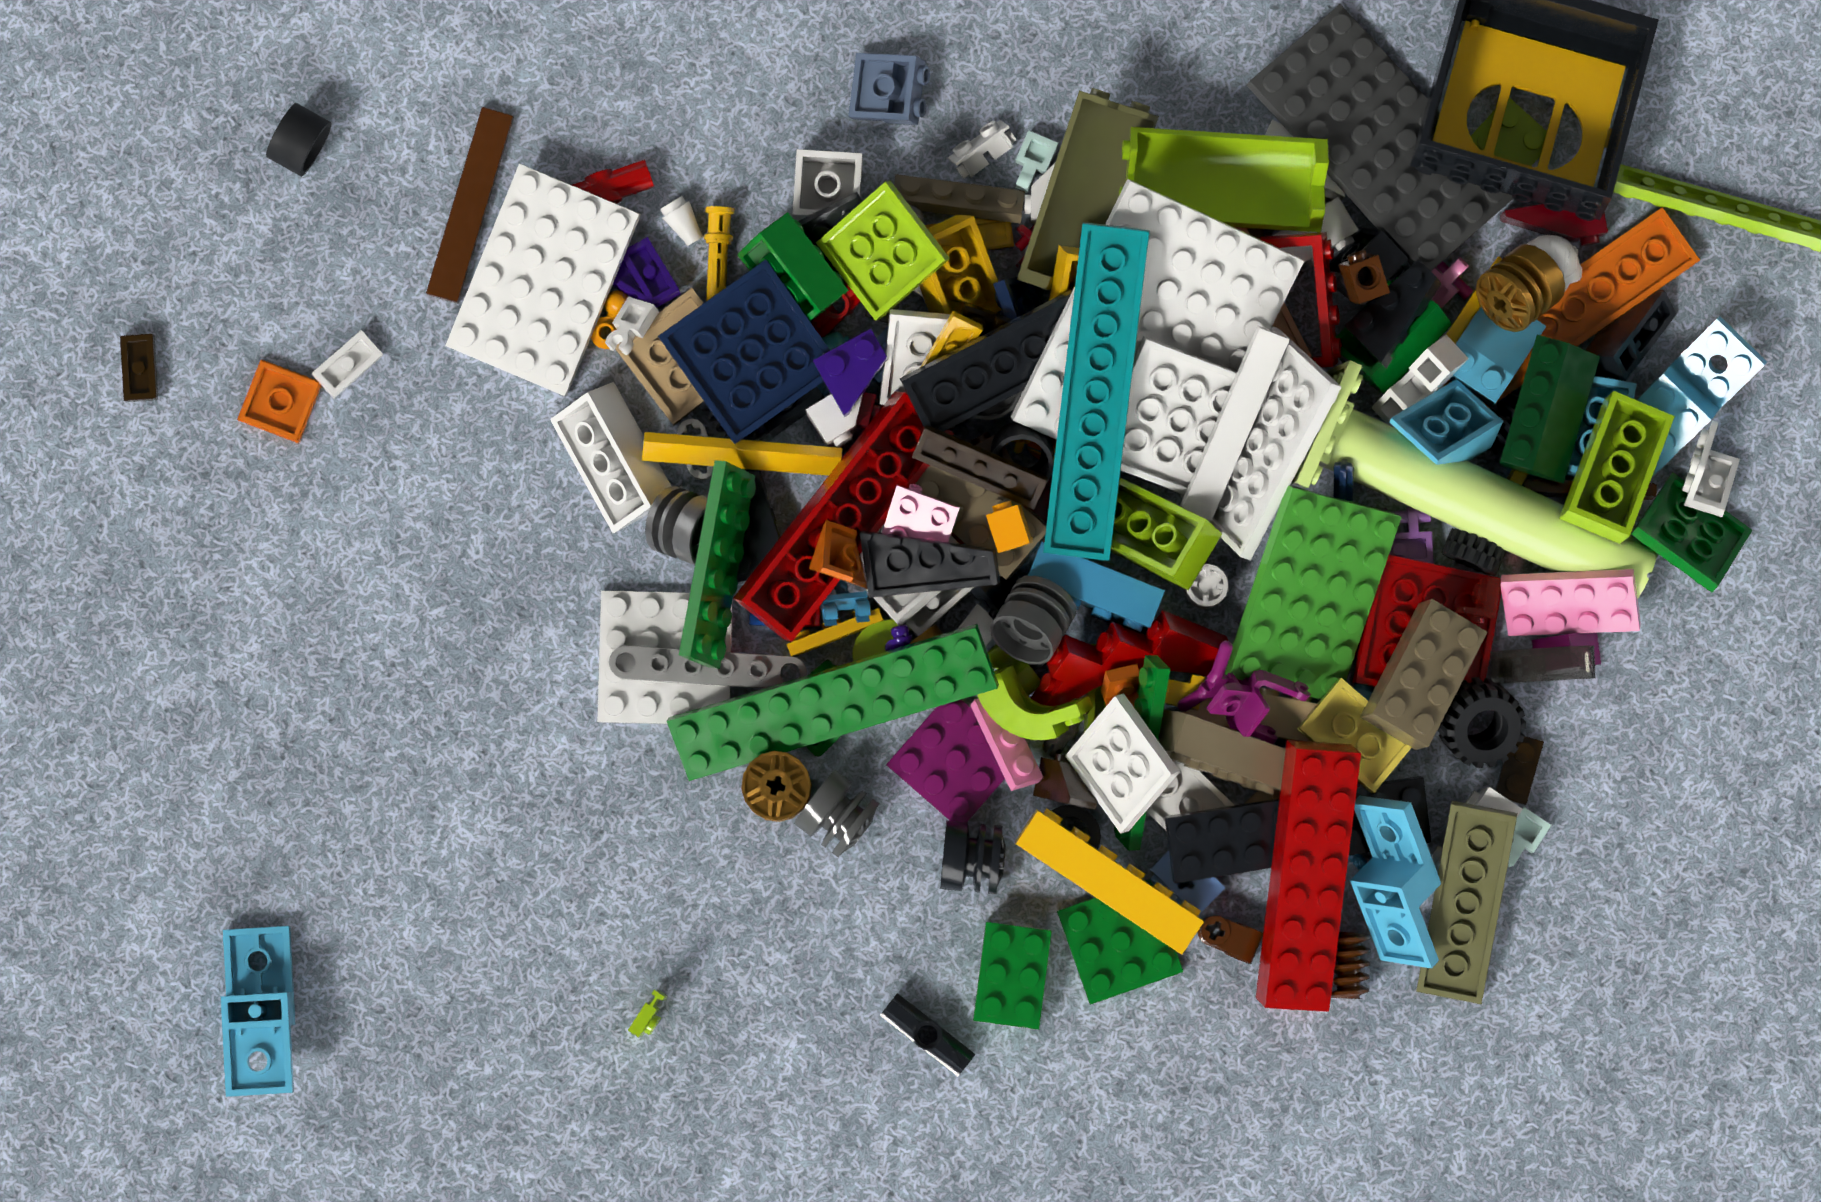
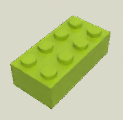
M1616 391L1609 394L1602 403L1559 519L1618 544L1626 540L1632 532L1675 416Z
M1120 478L1111 552L1189 591L1222 533L1207 519Z

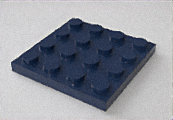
M767 260L761 262L658 335V338L734 444L822 383L823 379L813 360L830 351Z

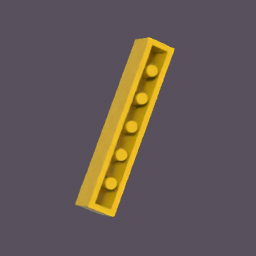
M1046 808L1044 812L1038 809L1035 810L1015 840L1016 845L1181 955L1184 953L1204 923L1203 919L1198 916L1201 910L1186 900L1179 904L1170 898L1174 892L1161 883L1156 882L1152 886L1143 880L1146 874L1129 863L1125 868L1115 860L1118 855L1107 847L1101 845L1098 850L1089 844L1088 841L1091 837L1074 826L1070 831L1062 826L1060 823L1063 818L1050 809Z

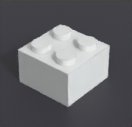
M797 149L793 219L799 221L856 192L860 196L862 153Z

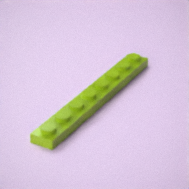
M1623 164L1620 165L1613 192L1623 197L1636 198L1650 202L1657 207H1668L1682 211L1689 216L1703 217L1714 220L1721 225L1735 226L1753 234L1767 235L1785 243H1795L1821 252V220Z

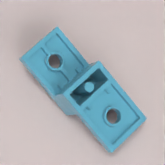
M1720 316L1637 399V401L1675 416L1653 476L1709 423L1719 409L1767 363ZM1712 356H1724L1728 362V368L1725 370L1716 369L1711 362Z
M1359 796L1355 800L1354 810L1372 858L1357 872L1350 882L1379 958L1382 961L1432 969L1439 959L1419 907L1441 885V881L1411 802Z
M290 926L223 930L226 996H221L226 1097L293 1093L291 1025H296L291 928ZM256 951H261L267 957V965L260 971L254 970L249 963L250 956ZM256 1051L264 1053L267 1057V1065L261 1071L252 1069L249 1064L250 1056Z

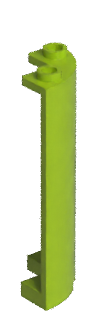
M1131 127L1129 140H1123L1122 160H1127L1126 181L1127 179L1132 180L1232 227L1321 232L1325 215L1324 185L1329 165L1328 139ZM1120 187V188H1119V195H1120V193H1121L1123 187Z

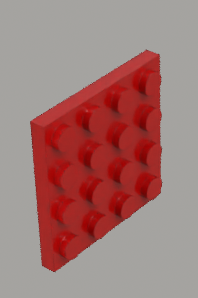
M1389 555L1360 638L1352 683L1376 687L1418 603L1430 599L1437 601L1487 631L1463 679L1468 683H1471L1473 677H1479L1484 681L1487 676L1502 594L1501 578Z

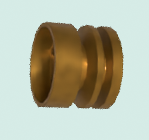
M1528 244L1513 249L1503 257L1500 263L1493 265L1490 270L1484 272L1476 284L1478 302L1485 314L1496 325L1512 332L1526 329L1542 313L1547 312L1557 304L1565 292V281L1557 263L1542 249Z
M778 751L761 754L751 761L743 774L741 786L744 800L750 809L763 819L776 822L793 819L802 812L810 800L812 788L809 773L801 761L789 753ZM776 777L782 778L781 783L786 786L784 792L778 791L776 795H772V789L767 786V783L775 781Z

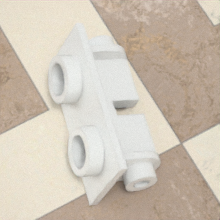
M1001 120L998 122L991 121L979 130L980 135L971 141L965 140L953 149L954 153L948 159L956 166L961 164L956 169L963 179L968 175L973 177L989 165L983 155L985 152L988 151L991 157L996 160L1013 148L1012 144L1017 141L1010 130L1004 133L1010 128L1009 125Z

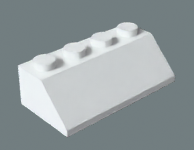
M614 382L587 392L550 419L612 533H616L648 515L656 497L665 488L671 487L659 462L642 461L644 435Z

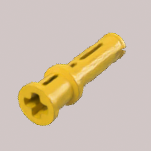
M707 206L705 212L708 213V233L704 235V240H706V244H709L706 301L726 288L728 245H731L733 241L730 229L731 215L734 214L735 208Z

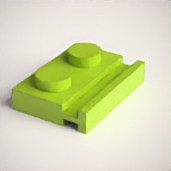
M658 989L653 990L651 994L655 998L652 1002H645L628 1029L629 1032L638 1038L642 1037L644 1033L651 1035L661 1020V1017L656 1015L660 1010L656 1005L659 1000L665 1001L668 996Z

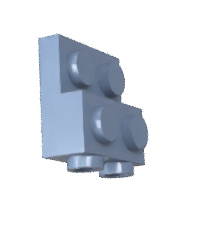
M856 53L848 117L853 120L884 121L887 124L918 125L919 117H924L926 112V101L924 98H921L923 85H928L930 80V69L928 66H925L926 61L912 55Z

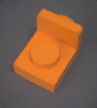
M1137 664L1105 672L1101 694L1106 706L1114 696L1124 693L1134 707V702L1138 698L1137 688L1140 672Z

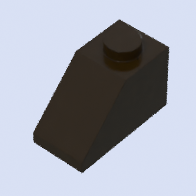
M1055 754L1054 760L1041 757L1039 769L1043 778L1039 783L1035 784L1033 796L1096 810L1097 801L1065 755Z

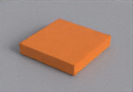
M261 359L237 420L299 444L322 385L315 379Z

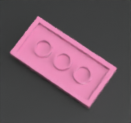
M1634 569L1501 575L1500 586L1508 636L1640 631L1641 621Z

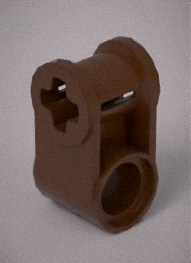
M1210 916L1203 919L1204 923L1197 932L1201 942L1223 951L1224 954L1252 964L1263 937L1262 932L1220 916ZM1217 922V929L1222 931L1221 935L1210 939V932L1206 930V926L1214 925Z

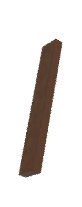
M485 107L481 108L426 294L429 296L459 303L514 120L512 115Z

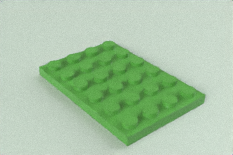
M1288 485L1275 517L1224 674L1233 673L1237 679L1243 680L1244 678H1249L1254 671L1265 670L1293 682L1299 681L1309 687L1307 691L1311 693L1310 697L1318 699L1324 697L1338 678L1346 681L1401 516Z

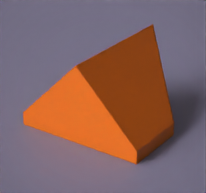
M826 520L809 569L868 589L866 575L855 539L857 530Z

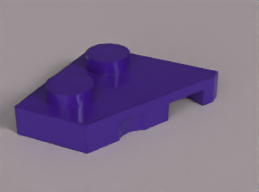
M648 237L627 248L612 286L632 298L654 304L656 308L681 294Z

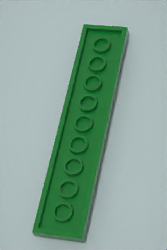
M977 624L671 716L666 722L688 780L692 781L748 764L764 753L772 751L788 752L998 689L999 683Z

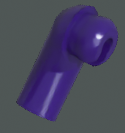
M907 625L892 627L891 634L893 639L886 643L885 651L911 643L912 635H909Z

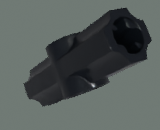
M899 993L894 996L880 1014L883 1019L957 1077L975 1056L974 1052ZM925 1025H931L937 1031V1038L931 1044H924L918 1038L919 1029Z

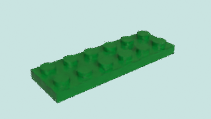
M719 460L714 461L678 654L708 668L720 669L721 660L726 653L725 637L727 627H729L732 620L731 605L733 595L738 588L737 572L739 563L744 555L743 540L745 531L750 523V502L756 490L755 475L727 461Z

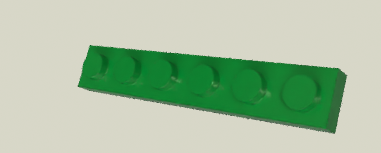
M1145 655L1143 668L1139 672L1140 689L1138 698L1134 702V708L1156 739L1159 740L1170 668L1158 655ZM1146 812L1127 832L1120 834L1114 825L1115 837L1128 851L1140 850Z

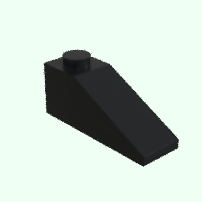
M1658 290L1599 331L1586 348V351L1600 357L1595 376L1621 381L1628 379L1676 316V312L1665 290Z

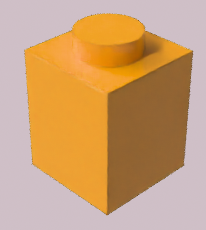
M1010 500L992 506L994 512L987 514L986 517L998 553L1033 543L1021 505L1013 506Z

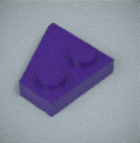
M869 329L813 360L814 365L844 417L850 414L852 407L869 387L875 374L880 371L887 361V356L872 329Z

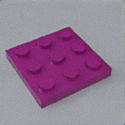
M962 700L936 707L886 764L949 821L968 822L1005 779L972 708Z

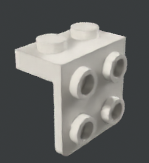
M1712 420L1709 430L1702 428L1682 491L1688 493L1684 506L1723 517L1740 459L1711 450L1719 423Z

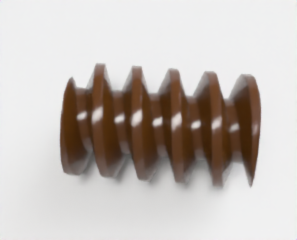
M1339 932L1338 950L1336 953L1338 964H1335L1334 969L1337 977L1333 978L1332 985L1337 990L1332 991L1331 998L1362 999L1360 995L1369 992V988L1361 985L1360 982L1370 979L1369 974L1361 971V968L1370 966V961L1361 958V955L1370 953L1371 949L1361 944L1371 939V935L1359 932Z

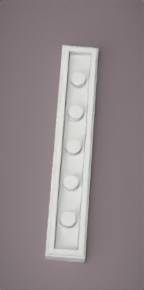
M1257 325L1180 507L1212 521L1290 339L1287 336Z

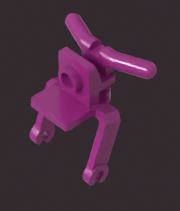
M1224 641L1220 644L1212 670L1207 675L1205 682H1202L1198 689L1180 699L1178 709L1186 712L1207 698H1212L1207 706L1210 714L1225 715L1229 727L1240 731L1244 737L1254 736L1274 745L1278 739L1274 735L1276 731L1270 726L1260 724L1269 712L1270 707L1261 695L1259 688L1266 686L1301 701H1307L1311 695L1307 691L1309 687L1302 682H1293L1265 670L1254 671L1249 678H1244L1243 680L1237 679L1233 673L1224 674L1233 650L1232 643Z

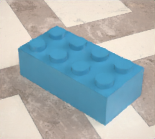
M1041 542L1028 576H1039L1049 579L1061 586L1073 599L1076 610H1079L1080 605L1092 610L1091 616L1109 622L1111 618L1122 621V626L1139 633L1142 630L1147 631L1151 627L1165 590L1081 557L1043 553L1044 542Z

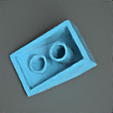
M1480 307L1456 342L1459 349L1469 359L1449 380L1454 381L1457 379L1478 399L1492 407L1533 348L1537 334L1541 335L1546 325L1536 320L1522 331H1507L1496 325Z
M1456 379L1390 419V423L1431 461L1439 465L1469 461L1491 448L1503 420Z

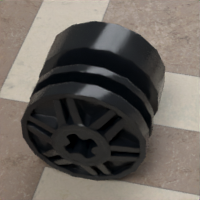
M946 820L940 889L962 891L966 877H973L975 892L980 893L981 878L989 879L988 894L997 893V887L1003 877L1006 850L1002 825H994L993 839H985L986 824H981L977 837L972 838L970 837L968 822Z

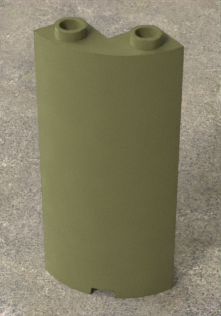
M1095 88L1091 89L1090 94L1079 90L1017 280L1051 290L1059 245L1080 248L1083 222L1106 224L1119 197V188L1124 187L1126 183L1127 160H1122L1123 140H1129L1131 127H1156L1159 116L1149 113L1150 106L1131 101L1129 107L1110 101V93Z

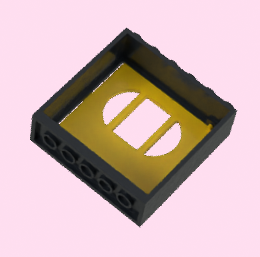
M1456 0L1410 166L1417 168L1419 172L1426 175L1433 173L1447 176L1450 181L1457 184L1471 183L1480 186L1482 190L1489 193H1506L1512 195V198L1520 202L1534 201L1541 203L1551 211L1559 212L1565 210L1576 213L1575 215L1583 220H1600L1612 199L1659 19L1592 0ZM1462 21H1465L1436 130L1431 141L1429 140L1459 30ZM1625 67H1626V68H1628V70H1627L1625 82H1624V85H1623L1621 97H1620V100H1619L1617 112H1616V115H1615L1613 127H1612V129H1611V128H1609V127H1610V124H1611L1613 112H1614V109H1615L1617 97H1618V94H1619L1621 82H1622L1623 75H1624V71H1625ZM1500 85L1501 89L1485 148L1480 150L1473 142L1468 131V109L1479 93L1491 86ZM1511 88L1549 97L1555 101L1537 167L1494 155ZM1568 104L1577 115L1581 125V145L1571 161L1560 168L1549 170L1548 165L1564 105ZM1605 147L1607 149L1602 164L1600 176L1598 179L1597 187L1595 188L1594 184L1598 173L1600 161L1602 158L1603 150Z

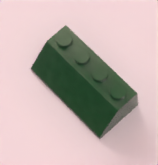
M1537 334L1500 460V466L1564 484L1600 359L1599 356L1570 343Z

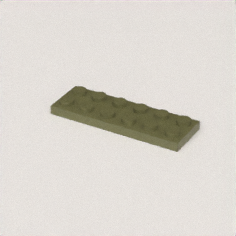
M1457 801L1451 802L1438 871L1441 885L1434 892L1428 932L1439 961L1432 969L1420 968L1416 992L1482 1004L1518 813Z

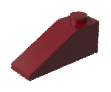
M1544 204L1505 210L1500 214V221L1543 235H1556L1568 240L1570 243L1580 241L1581 246L1600 243L1599 237H1603L1608 233L1605 212L1600 220L1587 221L1578 218L1575 215L1576 213L1565 210L1559 212L1551 211L1545 208Z

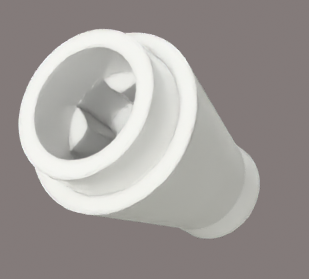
M683 196L678 197L660 209L664 215L662 219L678 234L687 246L703 237L690 201L686 202Z

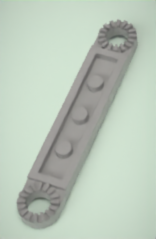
M620 646L612 652L609 659L610 669L617 677L631 680L767 688L785 682L781 677V670L787 664L796 665L800 670V677L807 675L805 664L800 659L792 656L726 652L721 660L720 669L708 668L679 656V649ZM623 653L633 655L636 661L634 668L629 672H622L617 667L616 661Z

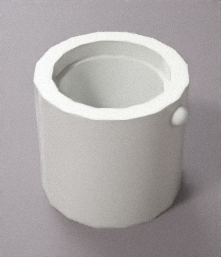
M1204 564L1189 591L1184 589V594L1187 600L1195 607L1201 609L1213 608L1229 592L1228 579L1224 571L1219 567Z

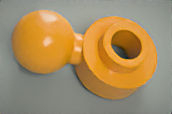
M612 291L608 294L604 304L607 316L600 317L597 321L591 340L599 348L609 349L605 343L606 339L601 336V330L604 327H609L611 332L617 330L612 322L628 298V295L622 291Z

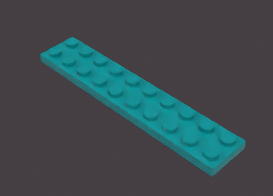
M1082 223L1043 553L1110 560L1150 230Z

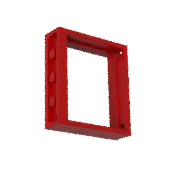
M1327 232L1256 237L1278 248L1312 246L1322 356H1311L1310 358L1320 367H1333L1338 363V358H1341L1342 342L1341 338H1336L1335 325H1339L1340 316L1338 305H1333L1332 292L1337 290L1335 272L1330 273L1329 259L1334 257V248H1332L1331 239L1327 240Z

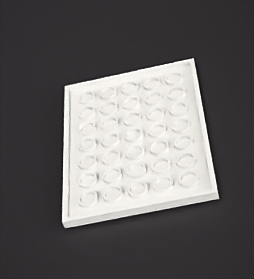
M1127 179L1105 224L1150 230L1135 355L1143 336L1238 372L1257 325L1268 330L1271 329L1304 263V260L1129 179ZM1075 287L1011 415L1013 421L1056 440ZM1172 490V491L1177 492V493H1179V494H1181V495H1183V496L1185 495V494L1180 493V492H1178V491Z

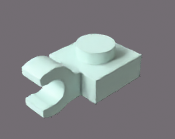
M1028 130L1015 163L1023 166L1015 189L1028 193L1036 171L1044 174L1048 170L1058 147V142Z
M1525 807L1522 808L1523 810L1516 820L1508 867L1514 866L1524 849L1534 853L1552 826Z

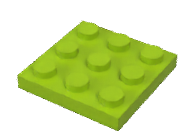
M891 180L885 181L816 242L875 321L884 317L890 309H893L950 259Z

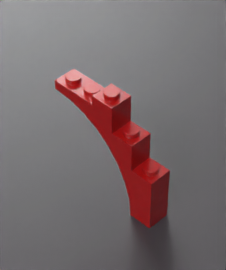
M1164 610L1152 622L1145 635L1115 622H1112L1108 629L1099 636L1095 646L1064 635L1050 661L1047 662L1049 672L1042 677L1039 687L1030 698L1046 706H1057L1076 700L1091 690L1102 686L1106 671L1137 664L1140 671L1144 665L1145 655H1158L1170 668V671L1196 673L1207 677L1212 670L1220 644L1229 640L1223 634Z

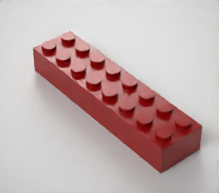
M895 391L733 597L734 600L782 639L792 642L840 581V579L809 569L825 521L828 520L857 530L855 539L859 554H861L860 532L862 530L878 532L884 525L896 486L899 485L908 489L909 485L915 484L930 466L912 458L924 427L905 392ZM949 429L944 431L947 434L954 435Z
M1287 740L1256 989V999L1265 1008L1329 1012L1361 760V752L1351 744Z

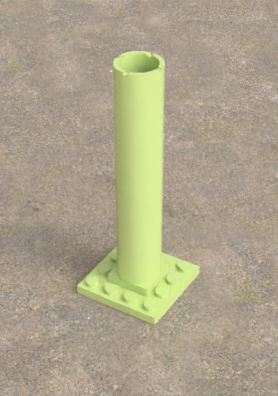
M1349 360L1326 372L1341 386L1336 401L1332 404L1323 421L1320 431L1313 440L1305 460L1301 463L1292 480L1291 486L1306 489L1311 484L1315 485L1323 467L1334 472L1335 462L1347 459L1354 466L1353 481L1453 527L1467 531L1469 534L1472 533L1480 538L1483 537L1504 550L1552 572L1634 569L1637 599L1639 598L1649 580L1647 575L1652 573L1658 553L1644 545L1640 540L1630 535L1621 544H1618L1559 519L1563 504L1469 461L1436 465L1395 427L1353 409L1355 404L1347 401L1351 393L1355 394L1362 382L1363 376L1359 374L1362 365Z

